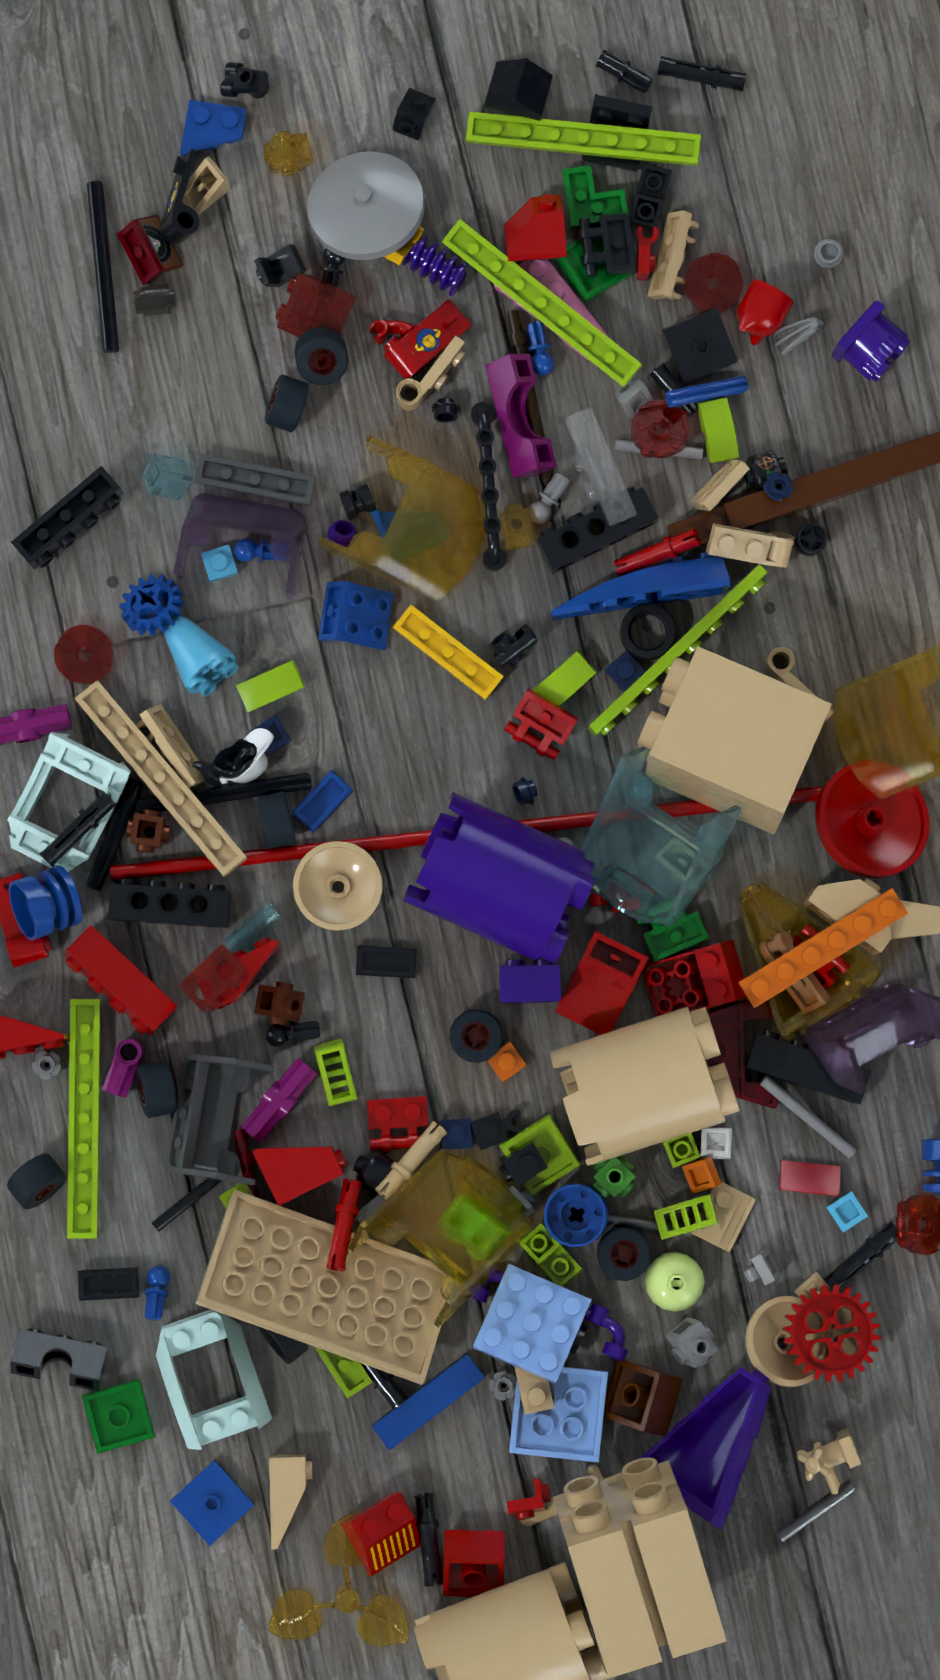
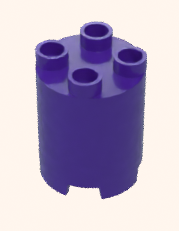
M452 792L448 809L459 814V817L440 813L420 856L426 861L416 882L425 887L426 890L409 885L403 901L534 961L542 957L556 963L570 931L566 929L569 915L563 912L567 904L579 910L584 906L595 881V877L591 875L595 863L584 858L585 851Z

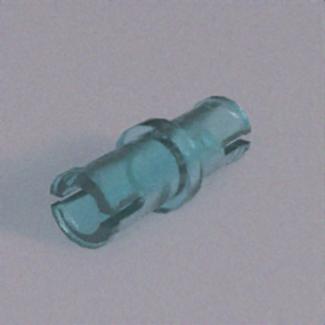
M268 903L265 908L251 919L247 917L243 920L244 924L223 940L230 950L235 953L252 939L260 938L262 936L261 932L282 917L275 907Z

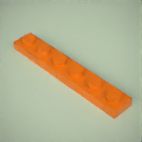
M890 888L739 981L738 984L753 1008H756L907 915L908 912L894 889Z

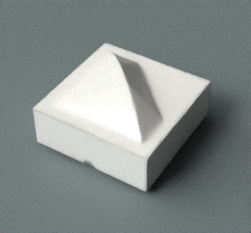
M707 1127L702 1129L701 1158L711 1156L712 1159H731L732 1128Z

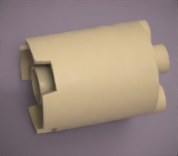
M687 1006L550 1051L554 1069L572 1066L560 1072L568 1095L562 1099L578 1146L594 1143L584 1148L587 1166L726 1122L725 1116L740 1111L725 1063L708 1067L706 1061L721 1055L706 1007L690 1012Z
M566 1562L447 1606L415 1620L416 1627H414L424 1665L427 1670L435 1668L439 1680L608 1679L601 1655L590 1632L592 1631L581 1599L577 1595Z

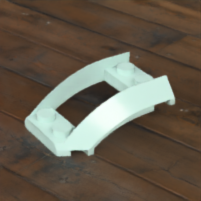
M57 732L50 733L47 744L37 761L30 779L14 810L7 819L11 835H9L11 848L50 868L52 866L39 853L52 843L58 835L28 821L55 767L104 791L116 804L131 773L123 761L119 764L69 739L70 734ZM115 807L98 822L99 826L96 829L91 828L82 837L79 845L75 844L53 867L59 865L69 872L79 864L87 861Z
M210 1309L162 1326L156 1358L188 1449L202 1450V1445L257 1426L258 1429H261L272 1420V1414L265 1400L241 1323H237L228 1315ZM227 1338L246 1396L191 1414L177 1374L173 1356Z

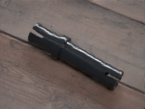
M664 56L660 58L657 75L711 85V88L714 89L722 87L743 92L747 74L722 69L721 65L712 67Z
M103 791L86 810L82 808L78 812L80 815L39 854L53 867L91 828L96 829L99 826L98 822L117 804Z
M890 1221L879 1233L872 1238L868 1237L865 1240L866 1243L824 1277L823 1280L831 1289L834 1284H838L840 1290L878 1257L881 1259L884 1256V1252L904 1235Z
M421 1493L415 1495L418 1516L416 1525L420 1535L424 1586L432 1587L434 1583L437 1586L443 1584L437 1537L439 1520L435 1518L434 1493H424L423 1496Z

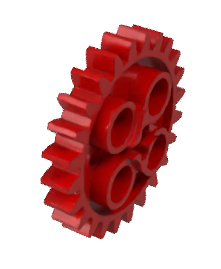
M825 1284L821 1285L820 1294L813 1288L809 1289V1299L802 1294L799 1295L802 1303L801 1306L797 1304L790 1305L796 1312L795 1315H785V1318L792 1322L791 1326L782 1327V1330L790 1333V1337L784 1339L783 1343H792L793 1346L786 1352L787 1355L796 1354L798 1356L793 1363L794 1366L801 1363L805 1364L802 1371L803 1374H807L811 1369L814 1370V1380H818L821 1374H824L826 1383H830L832 1375H835L838 1382H843V1373H846L850 1379L855 1378L853 1369L856 1368L858 1371L864 1372L865 1369L862 1362H873L872 1358L868 1355L869 1351H879L877 1347L872 1345L873 1341L881 1340L880 1336L873 1334V1330L881 1327V1325L871 1322V1319L877 1313H867L866 1309L870 1302L867 1301L860 1304L861 1293H856L853 1297H850V1287H846L842 1293H839L838 1284L833 1285L831 1292H828ZM841 1307L847 1308L851 1313L850 1322L845 1325L841 1324L836 1317V1313ZM812 1312L818 1313L822 1319L821 1326L816 1330L810 1328L807 1324V1317ZM829 1325L834 1330L854 1326L858 1328V1331L855 1333L835 1336L834 1342H832L830 1337L806 1340L805 1338L807 1334L828 1331ZM847 1337L852 1338L856 1342V1350L851 1355L846 1354L842 1349V1342ZM817 1342L823 1343L827 1348V1354L821 1360L815 1358L812 1353V1348Z

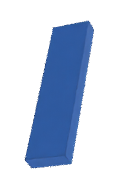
M466 1353L411 1395L404 1403L374 1423L372 1428L390 1451L481 1382L485 1376L468 1353Z

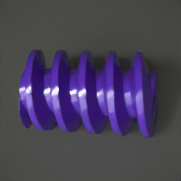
M424 236L410 249L403 261V265L411 261L410 270L412 272L421 268L420 277L425 278L430 275L429 282L432 285L440 281L439 289L441 291H445L450 287L449 296L453 297L467 276V272H465L467 262L464 261L461 265L456 266V255L447 260L448 250L445 248L439 254L436 253L438 243L435 242L430 247H427L428 236Z

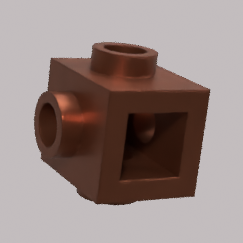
M143 809V814L134 813L133 820L129 819L126 837H130L131 844L137 845V851L154 853L155 848L162 849L163 843H168L171 826L166 825L167 820L164 817H160L161 812ZM148 827L155 829V835L151 838L145 836V830Z
M277 981L276 987L259 984L254 1014L269 1016V1023L287 1025L288 1020L300 1022L305 992L293 990L294 984Z

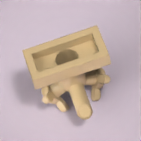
M848 1428L838 1431V1437L835 1441L821 1446V1442L817 1441L813 1444L812 1451H797L798 1460L805 1463L806 1480L811 1481L814 1474L821 1472L825 1476L832 1495H837L841 1485L834 1466L846 1462L851 1469L861 1465L860 1456Z

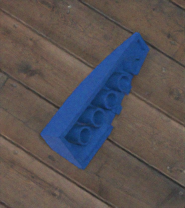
M707 552L698 554V559L686 560L685 556H679L674 559H668L669 563L634 571L581 593L552 610L551 618L552 620L630 609L639 604L652 603L657 605L723 595L727 593L731 586L723 557L708 555Z

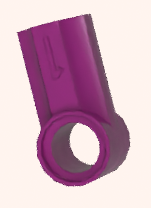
M128 1038L118 1043L114 1059L102 1087L103 1090L116 1096L127 1098L136 1075L137 1066L140 1065L141 1060L145 1056L146 1050L142 1041L137 1038ZM128 1043L135 1045L138 1053L134 1060L127 1059L124 1056L123 1049Z

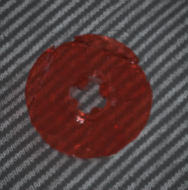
M710 253V255L700 256L690 264L686 272V297L696 308L702 311L717 307L719 313L726 311V309L732 307L737 302L743 289V278L739 271V266L732 258L721 253ZM714 276H717L719 278L718 283L722 286L713 290L709 289V284L705 280L707 278L713 279Z
M655 400L639 408L631 423V438L644 457L667 458L685 449L690 433V422L688 416L680 407L678 410L676 407H668L665 400ZM657 424H661L662 428L668 429L664 434L654 432Z
M77 625L69 628L62 634L54 649V660L58 670L69 681L88 685L93 684L97 680L100 681L111 671L114 661V649L109 638L99 629L89 625ZM85 647L87 651H92V656L88 658L86 663H83L82 659L76 658V654L80 653V648Z
M917 1194L899 1202L897 1205L896 1233L897 1243L901 1248H906L913 1254L930 1255L939 1250L937 1249L940 1245V1203L937 1202L940 1200L932 1195ZM921 1219L926 1221V1227H923L922 1230L920 1229Z

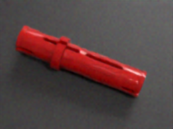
M692 528L674 537L666 536L662 542L614 560V567L619 566L615 570L619 577L666 558L674 559L678 557V553L701 545V539L696 538L699 536V533L695 528Z
M343 1179L340 1201L335 1206L337 1217L328 1263L326 1264V1268L333 1271H338L339 1269L340 1272H344L346 1269L345 1265L354 1219L359 1214L357 1203L362 1183L350 1179V1182L349 1179Z

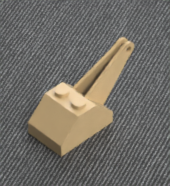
M867 878L865 881L855 879L819 885L811 889L801 904L832 925L881 895L879 893L881 888ZM900 900L908 914L864 940L859 945L875 955L882 953L891 939L940 934V907Z

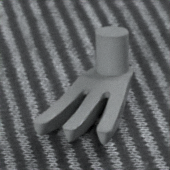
M810 317L782 327L773 336L795 328L798 329L777 341L775 346L779 347L794 337L801 335L781 352V355L785 356L816 331H821L824 323L817 317Z

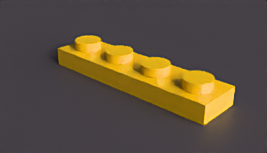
M411 604L393 626L397 633L485 701L504 678L503 675Z

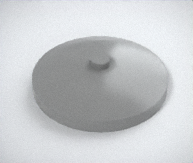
M370 151L347 155L329 165L315 180L307 203L308 218L312 230L320 243L329 251L341 257L354 260L376 259L400 249L418 230L425 209L421 183L409 165L392 155Z

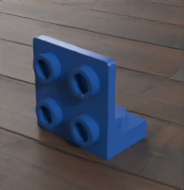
M347 581L327 582L318 640L324 642H347L377 650H385L387 647L394 593Z

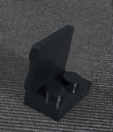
M595 94L589 123L648 129L652 106ZM582 155V160L634 172L639 170L641 161Z

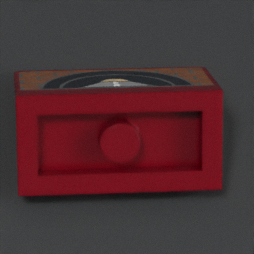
M157 215L134 219L117 233L143 285L151 284L164 272L177 270L183 266L173 244L166 241L160 231L161 221Z

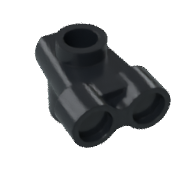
M228 62L225 66V79L220 85L221 95L237 97L238 94L248 93L253 98H262L269 90L268 74L265 71L245 68L242 63Z
M526 624L519 628L513 636L504 631L490 643L489 647L494 651V658L503 668L508 664L511 667L518 664L524 657L523 652L526 649L529 650L538 642L535 637L536 635Z

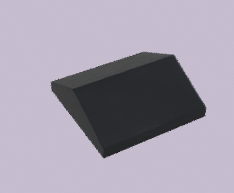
M527 58L497 61L484 107L541 121L553 75Z

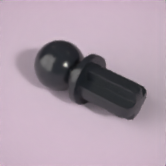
M325 248L323 257L327 267L320 268L323 271L320 295L334 298L336 296L339 275H343L344 272L338 270V267L345 262L346 258Z
M290 1021V1027L288 1028L281 1024H272L267 1028L265 1038L274 1047L283 1046L288 1039H292L293 1045L297 1044L296 1041L319 1038L320 1026L318 1021L296 1024Z

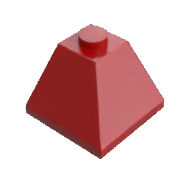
M545 194L540 197H531L504 224L508 262L567 257L561 195Z

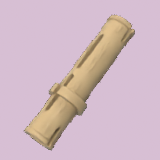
M432 1121L430 1126L398 1163L394 1162L392 1164L390 1173L375 1188L381 1197L385 1196L384 1199L390 1201L405 1182L409 1183L412 1179L411 1174L440 1140L446 1136L447 1132L440 1125L437 1127L438 1124Z

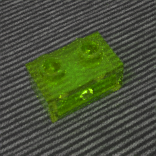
M457 1195L437 1223L444 1229L442 1234L454 1243L458 1241L467 1247L465 1252L476 1261L481 1259L492 1260L512 1232L467 1195Z

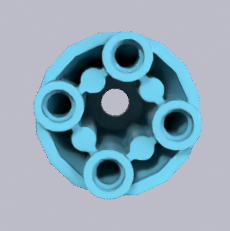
M174 616L175 625H165L166 632H164V637L183 685L189 693H200L202 696H208L214 692L218 682L224 677H230L238 670V665L235 663L236 657L227 647L187 617Z

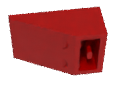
M595 931L561 997L555 1013L599 1035L611 1032L649 957Z
M270 937L264 938L254 943L255 949L246 954L243 950H239L227 956L228 962L219 967L218 964L212 963L200 969L201 975L195 979L210 1011L215 1012L242 999L280 948V941L277 939L272 941Z
M734 940L717 943L646 964L642 970L656 1017L687 1006L691 1012L704 1007L708 1009L746 998L745 993L738 984L739 981L744 979Z
M0 1015V1059L6 1058L5 1052L13 1051L14 1055H24L35 1052V1046L43 1045V1049H54L65 1046L64 1041L70 1040L69 1034Z

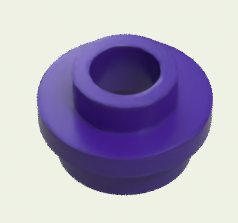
M336 521L329 527L327 538L337 547H351L356 541L355 528L348 521Z

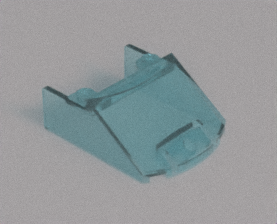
M641 746L621 757L581 850L585 851V859L595 863L591 874L595 877L593 888L608 903L624 914L644 923L654 922L664 924L663 926H671L676 923L725 854L722 851L741 808L735 805L714 816L711 822L701 825L697 833H695L651 803L655 794V786L653 781L641 772L650 749Z

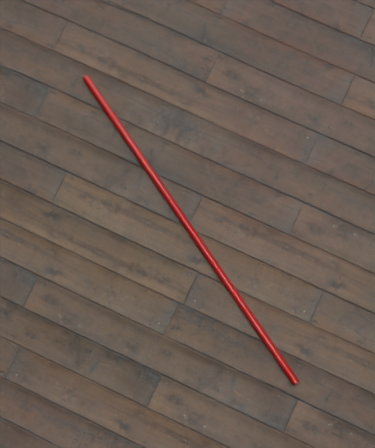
M823 786L795 789L789 804L817 801ZM692 800L516 821L538 831L549 832L717 813L720 811ZM432 830L337 841L352 843L366 852L426 845ZM328 842L242 851L247 860L239 866L300 860L313 848ZM204 855L110 866L111 879L114 881L216 868Z

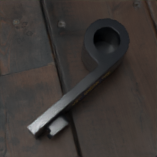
M194 149L188 151L182 158L177 156L173 172L176 175L160 227L164 239L172 244L182 243L199 227L200 220L196 211L182 204L197 153Z

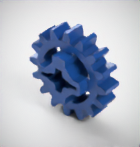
M150 574L148 581L139 578V585L134 586L130 584L131 593L122 595L126 602L120 604V608L123 611L121 617L132 631L137 630L141 636L146 631L151 636H154L156 629H160L164 633L166 632L165 625H175L174 616H182L179 607L185 606L181 598L183 593L173 579L167 580L162 574L158 580L153 574Z

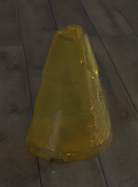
M764 882L757 886L751 884L740 892L738 904L750 950L754 951L758 969L768 964L760 952V943L768 939L774 940L775 935L782 931L788 932L792 938L798 935L803 941H806L808 939L800 931L808 923L816 931H822L827 928V926L808 915L806 909ZM856 947L843 953V958L851 965L850 968L843 974L835 966L831 968L839 976L826 989L831 999L826 1004L805 1015L787 989L770 998L769 1003L776 1028L780 1031L782 1037L785 1040L794 1039L796 1037L794 1033L797 1031L804 1035L826 1023L861 997L862 987L866 985L870 988L882 974V969L876 964L875 960Z

